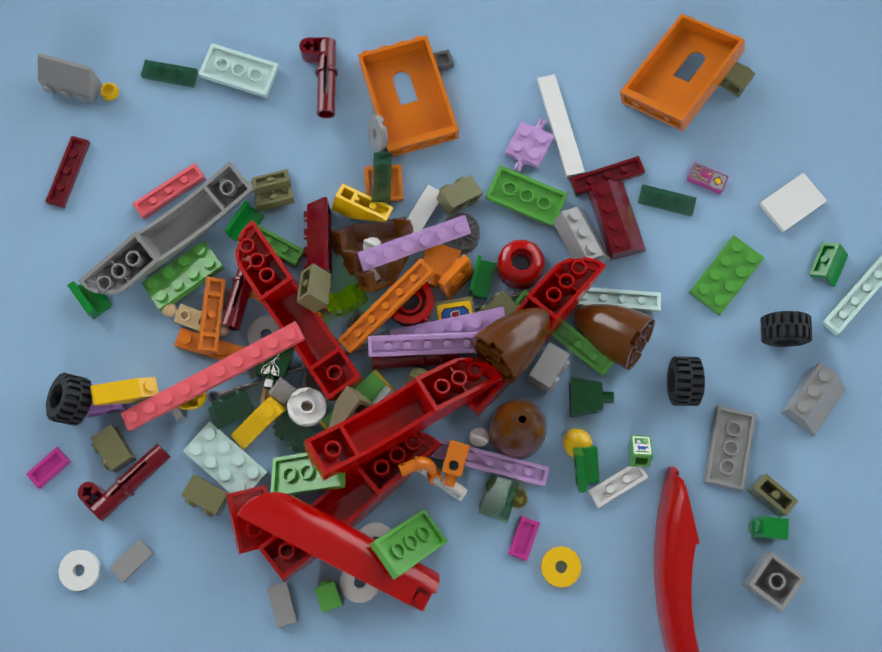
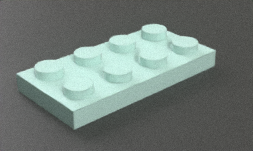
M211 43L198 75L200 78L267 98L280 67L278 63Z
M210 421L183 450L184 453L229 493L255 488L268 474L262 466Z

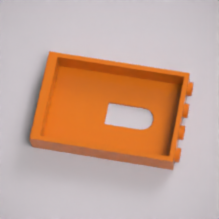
M681 14L620 91L621 102L684 131L745 52V39L730 34L723 29L715 28L708 23L698 21L691 16ZM700 53L704 55V63L689 82L674 76L691 54Z
M427 35L417 36L408 41H399L390 46H381L379 49L372 51L366 50L358 54L359 64L375 115H380L384 119L382 123L388 131L386 150L389 158L459 139V130ZM405 72L410 76L418 101L400 104L393 83L395 74Z

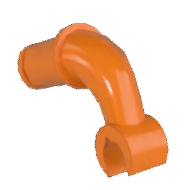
M414 456V459L398 464L403 477L420 470L421 472L425 469L428 471L427 477L431 485L434 486V478H439L441 483L443 481L439 469L427 457Z

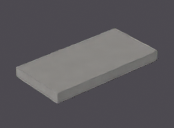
M716 406L704 483L744 491L756 414Z

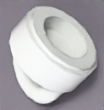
M375 237L364 239L363 250L382 243Z
M475 428L471 431L469 440L474 447L481 448L488 443L489 435L485 429Z

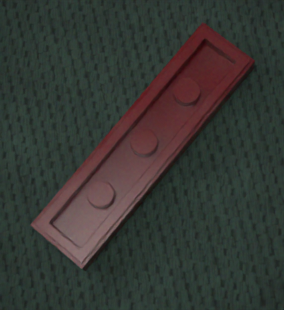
M71 136L45 200L47 204L65 209L88 151L89 140Z
M636 156L571 177L569 181L575 196L588 193L592 184L607 180L622 182L644 175L645 169L640 157Z

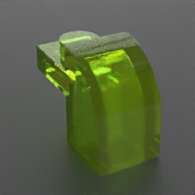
M357 284L349 285L339 293H329V303L326 308L331 314H336L339 317L358 309L369 300L365 292L360 290Z

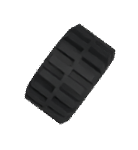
M778 311L766 314L760 318L761 342L766 345L793 347L807 344L813 340L812 318L807 313Z
M673 356L667 371V392L673 406H699L705 389V372L701 359L699 357Z
M65 372L59 374L53 381L46 399V415L48 419L72 426L80 424L85 419L92 403L91 381L88 378Z

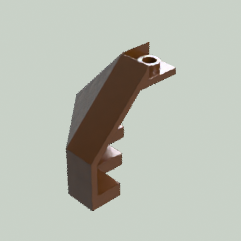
M406 217L388 219L386 223L372 221L352 224L329 233L333 251L336 255H341L344 260L343 265L348 273L357 278L359 289L374 292L396 282L409 256L363 271L357 252L363 251L364 239L375 237L383 244L413 233V226L411 220L406 219Z

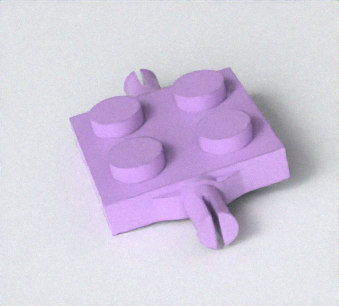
M540 118L536 126L523 122L520 123L505 151V155L517 161L513 171L520 173L523 165H530L539 169L554 140V135L543 130L547 122L545 119Z

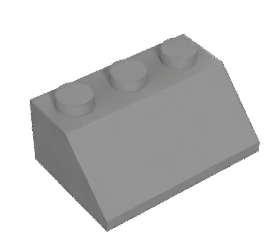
M41 53L38 54V82L43 87V90L52 94L54 92L60 93L66 98L74 97L84 103H88V101L96 102L103 84L91 67Z
M574 207L564 210L558 215L553 224L573 259L589 257L601 262L611 259L585 211Z
M818 363L810 369L781 413L815 436L846 389L836 373L823 364Z

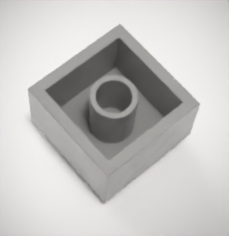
M549 342L531 371L526 383L544 394L548 390L553 391L560 379L557 375H563L570 363L567 360L570 354Z
M764 552L742 586L775 611L784 612L806 577L774 553Z

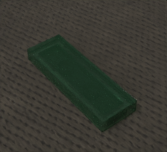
M145 59L141 77L143 79L194 88L199 71L195 68Z
M374 152L372 202H391L392 152Z
M642 184L637 203L692 217L697 198Z

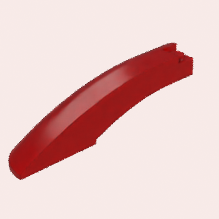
M252 220L245 226L238 237L239 241L237 249H235L236 263L280 329L295 321L298 323L305 340L294 345L293 348L329 401H336L346 386L354 388L363 382L364 379L319 313H314L297 303L298 283Z
M589 257L568 258L556 264L527 294L516 311L539 307L546 309L550 314L549 329L541 348L588 292L606 268V264ZM478 356L474 359L476 361L482 362ZM500 380L463 406H466L475 415L479 416L489 404L492 405L511 383Z
M469 357L448 361L415 377L413 381L360 413L304 440L307 456L312 466L316 467L323 481L338 473L343 474L439 421L493 386L503 376L497 369L484 361L482 363Z
M417 433L380 455L345 473V488L327 490L311 506L354 528L413 474L410 473L403 477L398 464L410 461L415 458L414 456L429 458L441 446V443L426 433ZM275 535L258 547L284 582L300 569L303 570L317 559V557Z
M670 466L667 469L660 496L654 539V587L658 620L665 652H699L692 613V572L695 548L700 542L685 483L680 476H677L679 475L678 469L675 466Z
M268 492L255 496L245 503L237 513V516L421 611H424L432 593L436 594L438 590L440 575L437 571L419 562L394 580L370 546L376 539L287 493Z

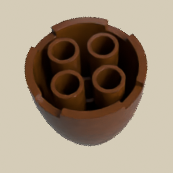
M583 305L581 308L578 307L573 316L577 327L589 343L603 356L627 370L632 369L642 356L641 352L646 342H649L655 326L653 317L618 305Z
M536 307L505 315L473 336V349L482 362L484 361L497 369L503 376L502 381L513 383L532 363L543 345L549 329L550 314L546 309Z
M513 399L504 402L496 408L488 423V435L492 446L500 454L517 459H525L534 455L543 445L547 434L544 414L534 403L524 399Z

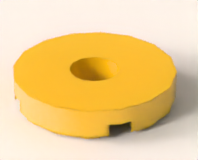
M563 546L554 547L547 551L542 558L541 572L545 580L551 585L560 588L568 587L579 578L581 562L577 554L570 548ZM558 561H563L566 564V570L563 573H559L555 568Z

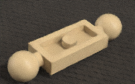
M173 303L166 305L162 309L164 316H175L174 322L199 331L202 311L180 304L177 309ZM220 325L219 337H225L229 333V326Z

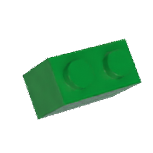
M760 516L752 518V521L749 523L751 538L770 541L788 540L789 519Z

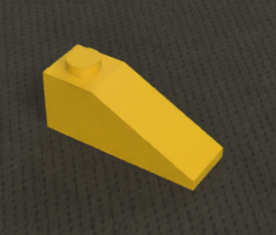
M342 183L335 195L331 210L348 218L386 223L394 207Z
M156 377L134 378L90 386L94 406L141 403L159 393Z
M271 396L253 411L231 434V437L244 450L283 415L287 409L280 401Z

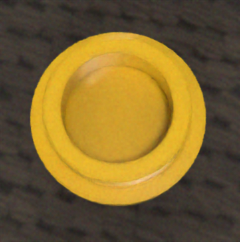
M105 83L102 85L100 93L105 100L112 101L118 97L119 89L113 83Z

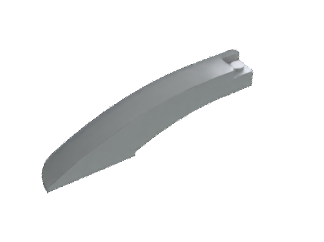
M229 161L172 209L141 230L135 231L78 280L79 283L94 293L104 295L116 294L128 289L192 244L252 194L255 188L235 164Z

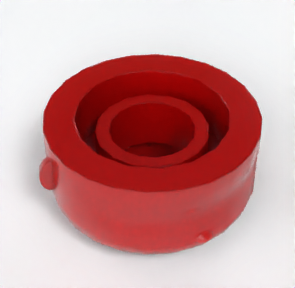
M519 239L509 242L502 248L497 259V272L502 283L515 289H526L536 284L541 278L545 267L544 255L537 244L528 240ZM516 257H524L528 260L530 266L528 269L518 270L512 265V261Z
M427 283L412 295L419 298V305L413 310H407L401 306L391 316L395 322L406 327L428 322L435 308V299Z

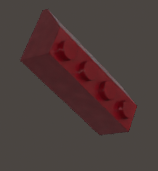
M607 180L590 185L588 196L606 251L611 258L610 261L645 252L646 248L623 182Z
M322 197L307 204V211H304V222H307V229H304V240H307V247H304V257L307 258V265H304V270L314 263L330 273L332 281V243L329 233L332 231L331 208L328 198Z

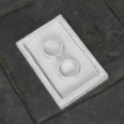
M803 172L760 202L759 206L783 233L825 204L827 200Z

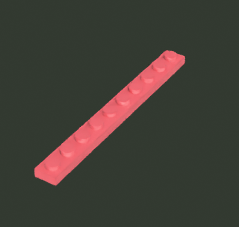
M295 321L121 412L127 430L133 431L304 341L305 337L298 323Z

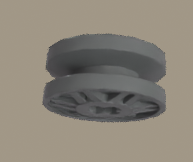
M464 212L451 214L443 221L445 222L462 215L466 216L471 234L443 243L445 246L461 250V255L472 252L480 240V226L477 220Z

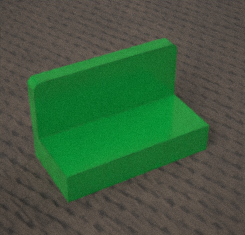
M245 200L224 231L230 239L238 243V237L245 226L252 220L256 225H259L265 216L252 208L249 202Z
M822 242L809 275L812 278L826 279L830 286L835 287L848 258V253L840 243Z
M478 255L469 296L487 300L496 263L481 260L482 256Z
M74 281L67 285L86 313L93 319L112 307L111 302L104 294L94 293Z
M595 445L573 448L575 484L579 493L587 492V484L599 483L598 449Z

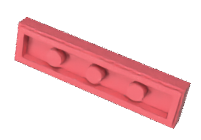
M194 163L134 202L133 205L145 220L206 180V178Z

